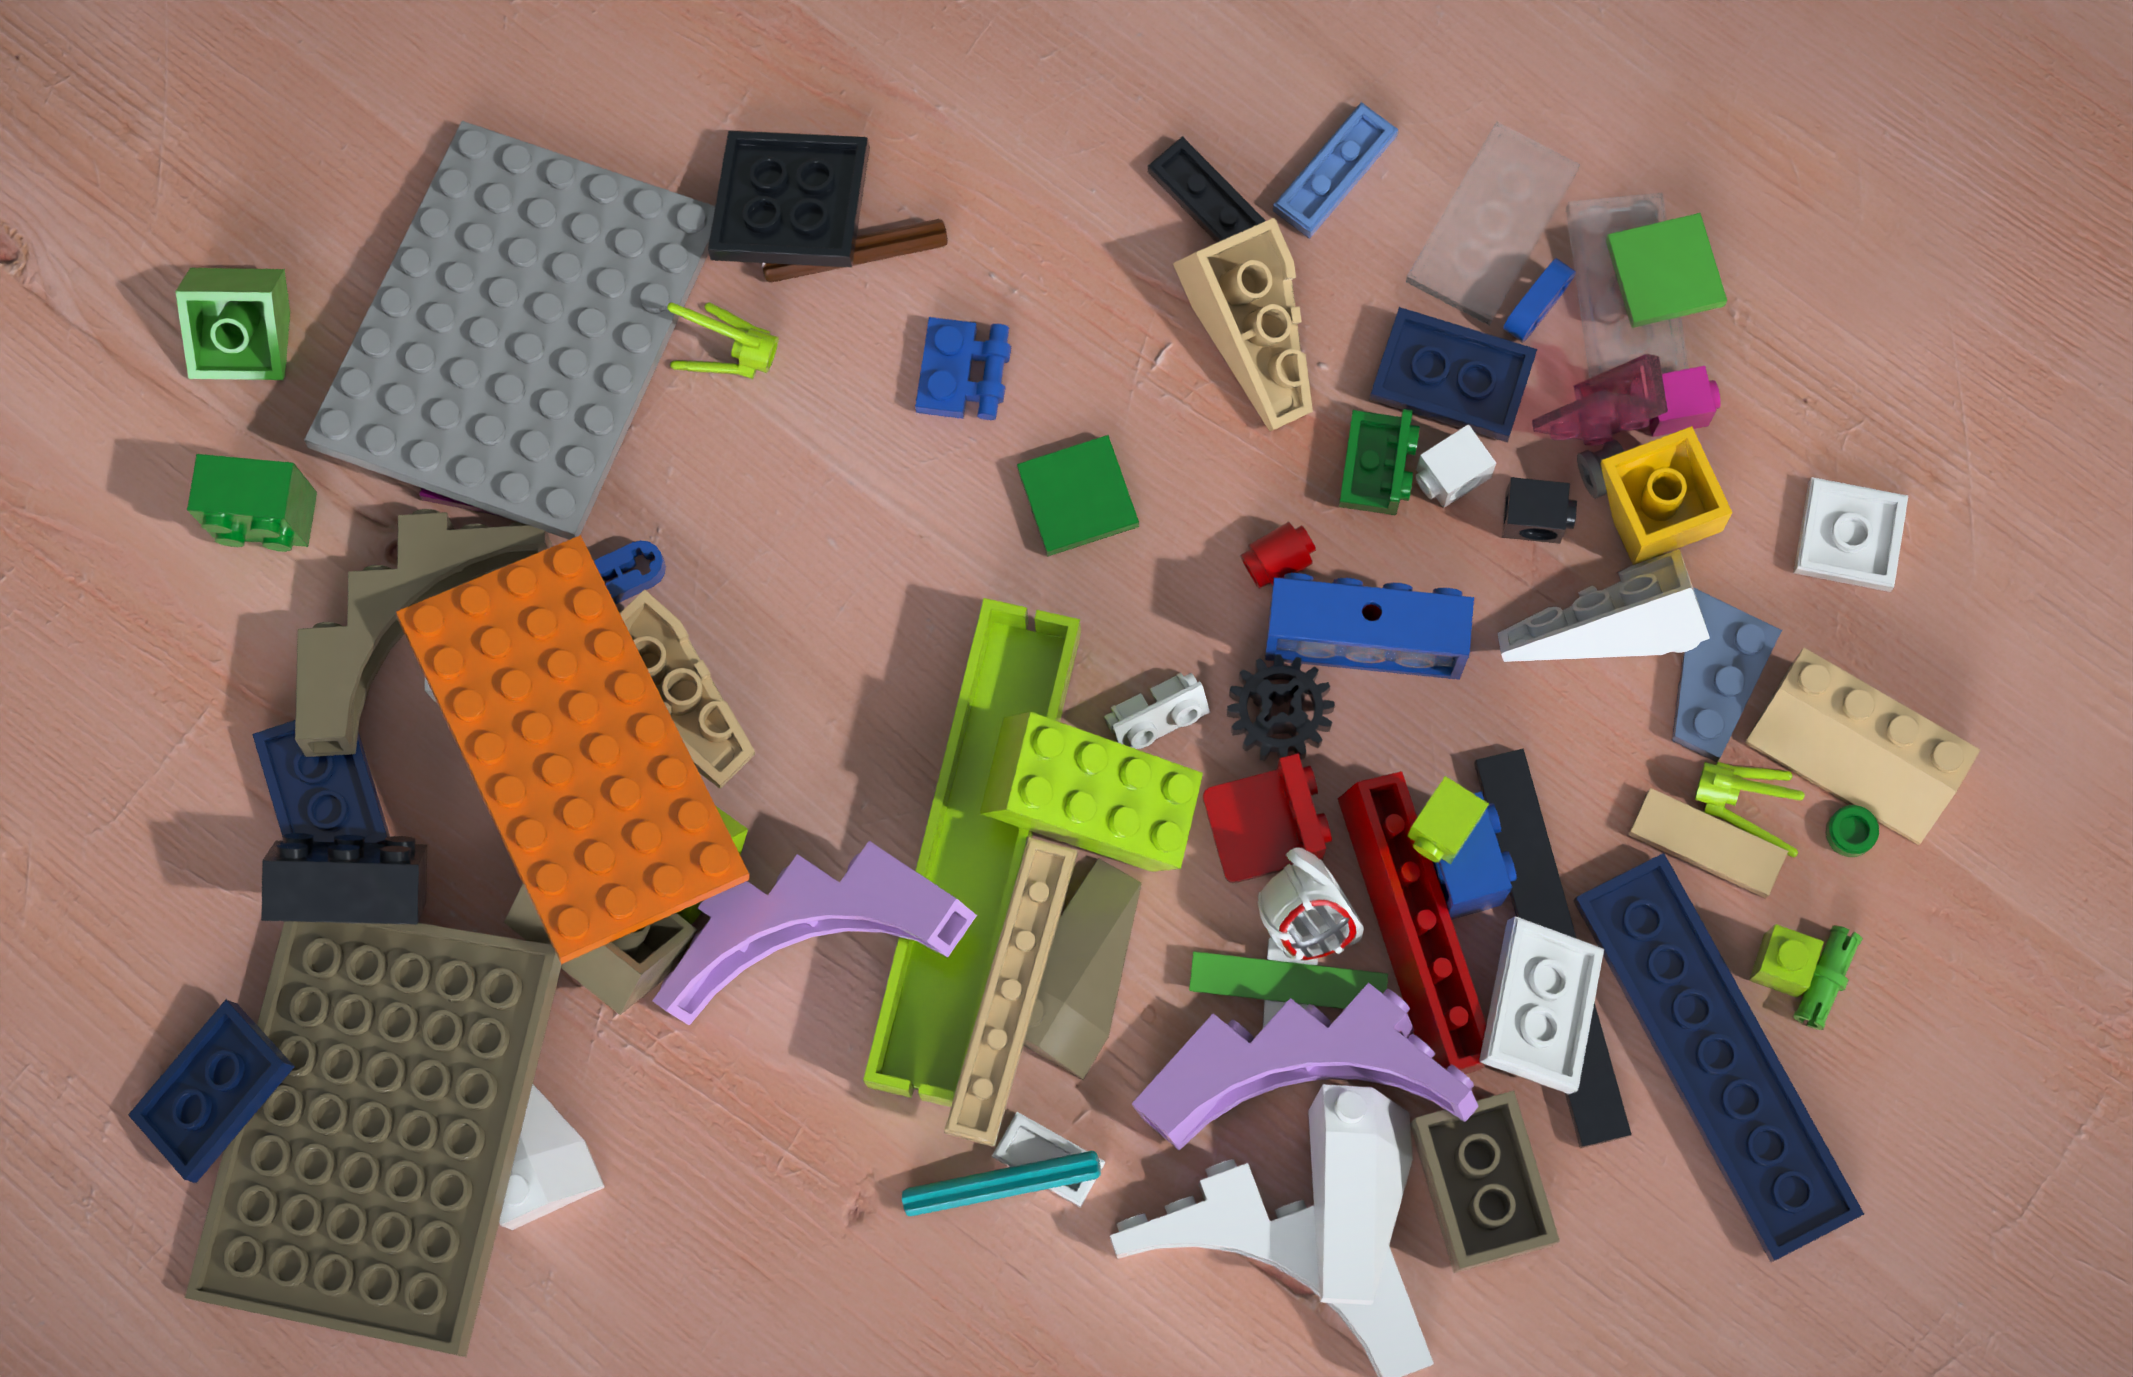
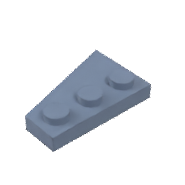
M1693 587L1710 639L1701 641L1697 647L1683 653L1672 741L1718 762L1782 630Z

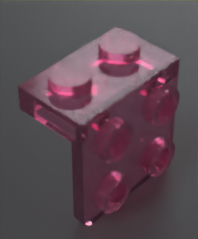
M1644 354L1574 385L1576 401L1533 419L1532 426L1534 432L1549 434L1552 440L1573 438L1583 440L1586 446L1603 445L1613 440L1612 435L1623 430L1632 431L1647 427L1650 424L1649 419L1668 412L1659 356Z

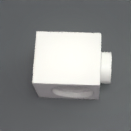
M1468 424L1420 455L1416 468L1418 472L1416 480L1429 499L1436 497L1442 507L1445 508L1492 477L1496 462Z

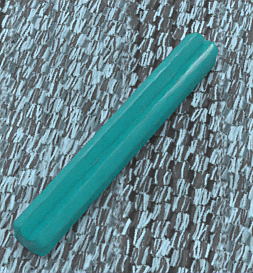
M1087 1151L910 1187L902 1192L903 1208L906 1215L911 1217L1094 1180L1101 1175L1100 1160L1095 1151Z

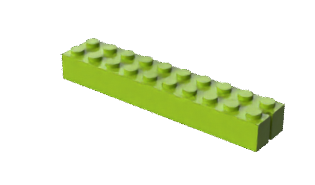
M983 598L916 867L917 873L958 899L977 916L948 957L917 941L899 937L863 1079L868 1088L912 1098L914 1088L919 1089L918 1094L923 1101L948 1107L952 1105L1028 837L1032 838L1033 835L1032 831L980 814L1003 717L1033 712L1060 722L1081 637L1080 619L1036 610L1034 618L1036 632L1027 630L1029 624L1027 607Z

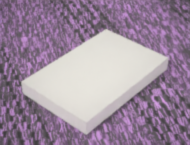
M1516 916L1507 920L1479 1062L1567 1094L1578 1091L1604 949Z

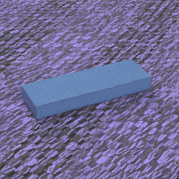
M1361 102L1274 203L1273 212L1310 239L1397 137L1398 129Z

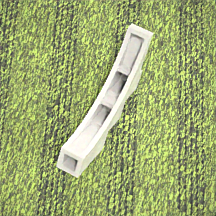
M1234 1159L1205 1169L1208 1178L1199 1181V1188L1204 1198L1203 1202L1196 1204L1193 1196L1180 1199L1164 1206L1167 1215L1151 1221L1147 1220L1145 1213L1128 1218L1116 1224L1119 1230L1118 1233L1110 1235L1117 1259L1163 1248L1201 1247L1235 1252L1276 1267L1309 1287L1320 1297L1314 1205L1306 1208L1304 1200L1290 1203L1276 1209L1275 1213L1278 1219L1269 1221L1248 1163L1237 1167ZM1389 1247L1376 1295L1371 1305L1327 1304L1339 1314L1361 1343L1378 1377H1402L1434 1365Z

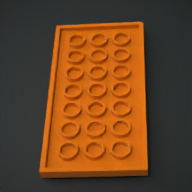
M581 535L396 611L398 621L561 964L749 880V872Z

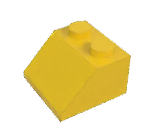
M1692 426L1603 459L1600 463L1613 522L1633 565L1723 532L1733 513Z

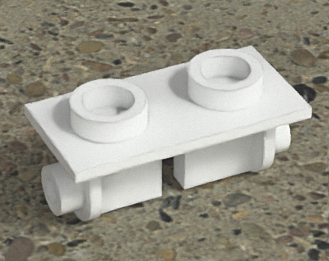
M1179 673L1175 677L1150 688L1156 703L1149 706L1140 693L1116 706L1110 707L1111 713L1105 715L1104 719L1111 733H1115L1118 743L1134 749H1141L1180 727H1186L1195 723L1200 717L1210 713L1202 683L1197 682L1192 673L1186 676Z

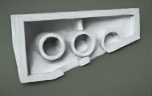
M1680 549L1632 565L1618 572L1621 581L1604 590L1597 591V588L1592 585L1578 592L1580 597L1574 601L1572 606L1564 610L1559 607H1548L1499 632L1498 639L1504 662L1663 655L1672 651L1682 653L1694 649L1701 641L1710 639Z
M1323 1084L1308 1110L1320 1302L1371 1305L1376 1295L1413 1161L1409 1112L1373 1087Z

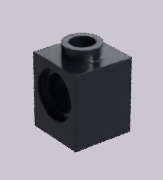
M1511 477L1505 495L1502 538L1560 544L1566 529H1574L1576 520L1577 500L1569 499L1570 483Z

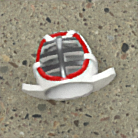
M1296 847L1288 851L1286 855L1294 864H1288L1283 867L1284 870L1275 875L1258 894L1260 917L1272 940L1288 958L1297 961L1325 957L1335 952L1339 955L1347 945L1360 942L1364 927L1342 888L1324 862L1303 848Z

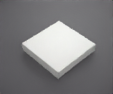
M1811 477L1808 482L1794 573L1891 592L1895 585L1908 495Z

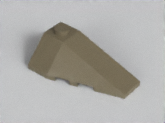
M1098 858L1059 918L1024 1046L1082 1080L1086 1077L1109 1038L1142 885L1138 880Z

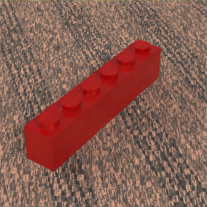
M1400 771L1358 781L1338 798V802L1402 998L1410 1007L1407 1013L1415 1030L1414 1035L1423 1040L1434 1051L1435 1055L1432 1059L1445 1070L1450 1065H1453L1464 1074L1476 1072L1486 1066V1064L1479 1062L1486 1022L1433 862L1418 853L1413 848L1415 841L1408 837L1409 831L1417 819V814L1403 772Z

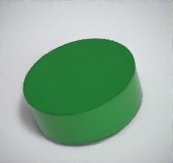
M1857 805L1840 808L1830 817L1826 825V838L1830 847L1845 857H1858L1865 854L1875 845L1879 836V825L1875 816L1866 808Z

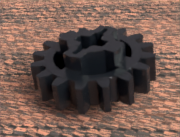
M1276 654L1274 664L1271 667H1267L1265 662L1259 658L1255 662L1256 673L1254 675L1244 669L1240 672L1239 680L1244 687L1231 686L1229 696L1239 702L1227 706V716L1239 718L1231 726V733L1233 736L1245 733L1246 738L1242 748L1248 751L1257 745L1261 748L1260 760L1262 761L1268 758L1270 752H1277L1279 759L1286 757L1290 751H1294L1295 754L1299 753L1302 760L1306 757L1305 744L1309 743L1315 748L1321 746L1322 738L1317 731L1330 732L1332 721L1322 716L1332 713L1335 708L1334 701L1322 699L1329 693L1330 685L1328 682L1318 685L1315 683L1319 671L1316 667L1309 669L1306 673L1301 671V658L1299 657L1293 660L1291 666H1284L1281 654ZM1284 679L1290 682L1288 684H1272L1270 680ZM1307 695H1309L1313 704L1312 721L1308 719V715L1302 710V703ZM1250 697L1254 699L1253 703L1260 709V714L1256 717V721L1253 724L1247 710V703ZM1292 698L1288 715L1281 712L1277 716L1273 715L1269 720L1273 703L1281 706L1284 702L1288 703ZM1273 734H1289L1292 738L1275 739L1271 738Z

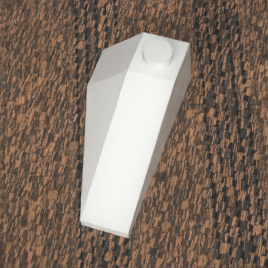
M534 1084L532 1085L499 1220L501 1226L510 1230H514L605 1188L586 1141L572 1128Z

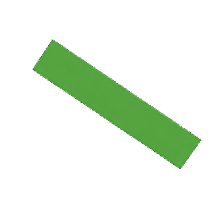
M1193 952L1189 991L1287 1002L1291 998L1297 1004L1345 1009L1368 983L1383 994L1387 989L1388 974Z

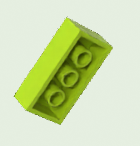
M1026 712L1003 717L980 814L1150 872L1181 869L1203 773L1042 715Z

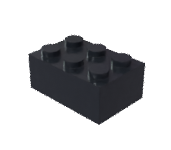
M311 834L283 835V841L276 840L262 860L261 921L418 925L426 905L427 845L415 844V838L407 836L385 838V843H365V837L360 835H338L334 837V842H315L314 836Z

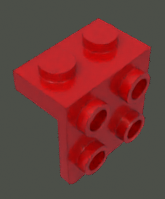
M1299 753L1279 758L1276 770L1212 786L1204 791V806L1223 873L1228 882L1238 883L1284 870L1283 867L1286 865L1294 864L1288 859L1286 854L1296 847L1303 848L1314 854L1318 859L1323 860L1326 851L1325 843L1332 842L1330 827L1325 813L1316 814L1311 797L1318 794L1316 779L1310 765L1302 766Z

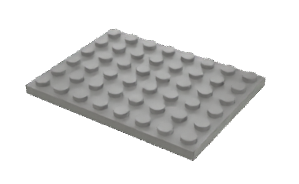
M462 121L304 439L307 447L569 540L579 536L680 317L668 311L667 305L672 302L682 307L685 306L708 256L715 206Z

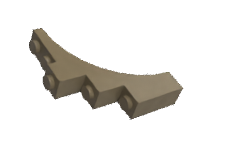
M419 509L412 514L398 515L397 569H391L383 565H371L365 567L363 571H349L347 626H341L333 622H321L315 624L313 628L298 629L295 740L306 757L356 754L360 716L371 683L390 650L405 634L398 621L396 611L552 547L548 532L517 521L505 527L467 524L461 527V529H454L447 512L440 513L434 509Z

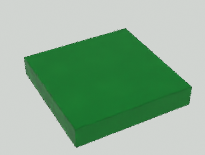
M1109 435L1017 464V470L1047 557L1139 527V520Z

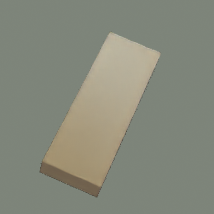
M1652 788L1648 790L1628 834L1637 840L1765 899L1769 896L1788 854V851Z

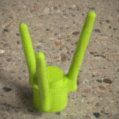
M671 302L667 305L668 311L734 339L731 357L739 359V364L674 360L670 363L672 369L738 374L750 379L754 378L756 370L764 373L769 371L779 342V338L771 335L770 331L756 327L711 302L705 304V310L733 327Z
M1717 762V765L1704 763L1695 795V800L1706 803L1704 813L1720 817L1741 830L1787 850V855L1790 857L1798 855L1796 848L1725 808V804L1736 805L1740 790L1780 798L1803 800L1805 797L1803 791L1743 779L1789 781L1793 776L1791 772L1732 766Z

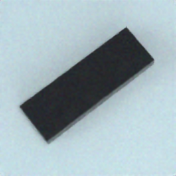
M1183 136L1148 165V173L1216 243L1266 221Z

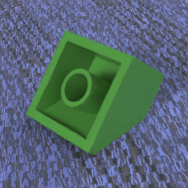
M190 268L175 291L188 379L283 380L286 373L290 324V306L285 269Z

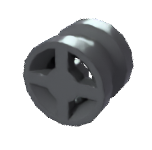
M1615 439L1606 442L1602 450L1594 453L1586 450L1577 455V464L1581 478L1588 492L1595 499L1607 493L1600 464L1601 461L1624 452L1620 443Z

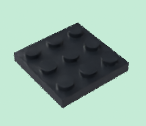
M728 131L708 246L710 259L713 261L852 268L870 150L868 137Z

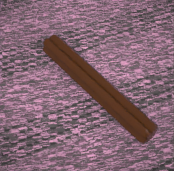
M935 219L858 235L852 266L945 247L948 243L945 224L943 220ZM761 263L764 277L770 283L844 268Z

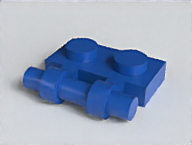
M929 317L915 405L916 413L964 419L966 401L979 402L978 418L995 420L998 404L1003 403L1006 387L1001 383L1004 363L1009 362L1011 345L1007 343L1009 327L1003 324H992L989 340L981 342L975 341L977 333L975 322ZM972 360L985 362L982 381H969Z

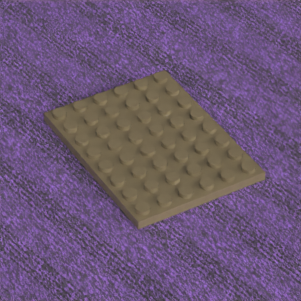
M284 921L257 1026L295 1067L223 1151L185 1298L466 1357L562 966L553 946L423 923L411 925Z

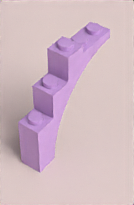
M870 841L851 860L847 873L840 882L797 854L790 865L781 871L776 885L769 895L746 881L701 902L698 909L711 918L705 927L694 936L689 950L674 971L665 977L660 991L652 1001L690 1026L710 1000L742 971L784 947L811 937L846 931L881 932L917 941L948 957L977 915L958 899Z
M1370 983L1361 990L1333 1023L1313 1005L1309 1004L1304 1009L1291 998L1255 1038L1234 1019L1226 1024L1215 1014H1212L1132 1103L1141 1118L1178 1150L1183 1148L1208 1123L1241 1102L1278 1087L1313 1080L1358 1079L1396 1086L1435 1102L1464 1122L1478 1108L1471 1090L1474 1086L1473 1082L1453 1065H1450L1445 1070L1432 1059L1435 1055L1434 1051L1423 1040L1412 1034L1415 1030L1407 1015L1410 1007L1390 989H1386L1382 994Z

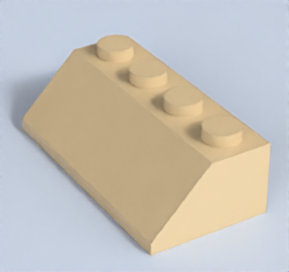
M1803 648L1791 663L1745 741L1746 745L1845 803L1866 808L1875 816L1879 823L1917 845L1921 844L1949 804L1980 752L1979 748L1806 648Z

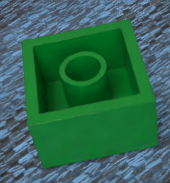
M196 454L187 511L201 524L203 529L215 538V542L229 547H243L245 541L263 543L262 546L267 549L287 552L292 550V546H309L317 491L292 462Z

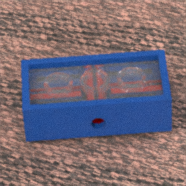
M1288 573L1284 575V578L1274 577L1265 660L1274 661L1276 654H1281L1283 662L1292 663L1296 657L1301 658V664L1460 680L1470 655L1474 597L1462 596V591L1453 588H1436L1433 590V593L1413 591L1412 586L1403 583H1386L1383 585V588L1363 586L1362 581L1353 578L1334 579L1333 583L1315 582L1312 576L1303 573Z

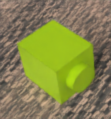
M1445 776L1409 831L1408 837L1415 841L1413 848L1433 862L1439 863L1442 858L1451 864L1484 815L1489 804Z
M1775 924L1763 936L1749 981L1796 998L1799 997L1810 987L1824 941Z

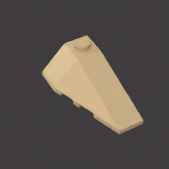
M1275 217L1173 263L1193 310L1268 430H1275L1313 412L1306 355L1301 352L1298 324L1302 322L1300 306L1295 307L1292 279L1296 278L1295 265Z
M644 589L620 612V615L698 772L721 789L755 755V750L728 703L720 695L711 679V673L704 661L700 660L681 621Z

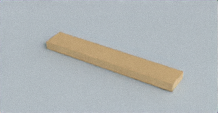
M1028 837L945 1126V1134L995 1147L1078 850Z

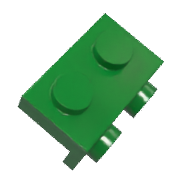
M1403 409L1401 417L1357 410L1352 411L1339 507L1396 515L1400 500L1409 501L1413 472L1404 471L1406 455L1416 454L1420 426L1411 425L1413 410Z

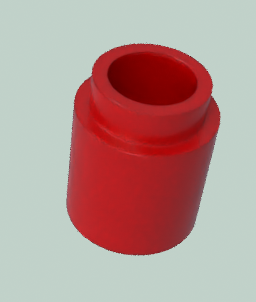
M1287 522L1249 544V550L1241 554L1240 557L1252 580L1260 589L1267 584L1273 587L1274 577L1284 578L1285 574L1298 573L1312 565L1313 562L1310 554L1316 551V547L1302 525L1295 529L1290 522Z

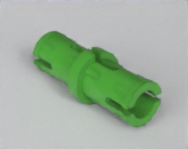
M1832 926L1830 936L1816 965L1810 987L1805 991L1799 1007L1793 1015V1018L1800 1023H1803L1805 1019L1808 1020L1806 1026L1817 1030L1824 1029L1826 1019L1838 992L1845 990L1849 981L1845 975L1858 945L1861 944L1863 939L1856 932L1848 936L1847 934L1850 929L1845 927Z

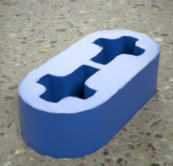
M1555 258L1512 311L1503 326V330L1520 342H1525L1566 291L1576 271L1558 258Z
M640 540L632 542L593 560L603 581L618 576L605 584L615 604L641 593L644 589L648 590L662 580L666 570L665 560L660 550L649 541ZM644 555L647 560L655 558L654 561L649 563L651 571L648 574L642 575L636 569L623 575L624 572L636 566L634 558Z

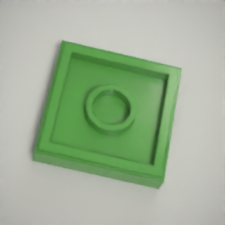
M1701 213L1607 235L1606 245L1631 328L1725 306L1727 297Z

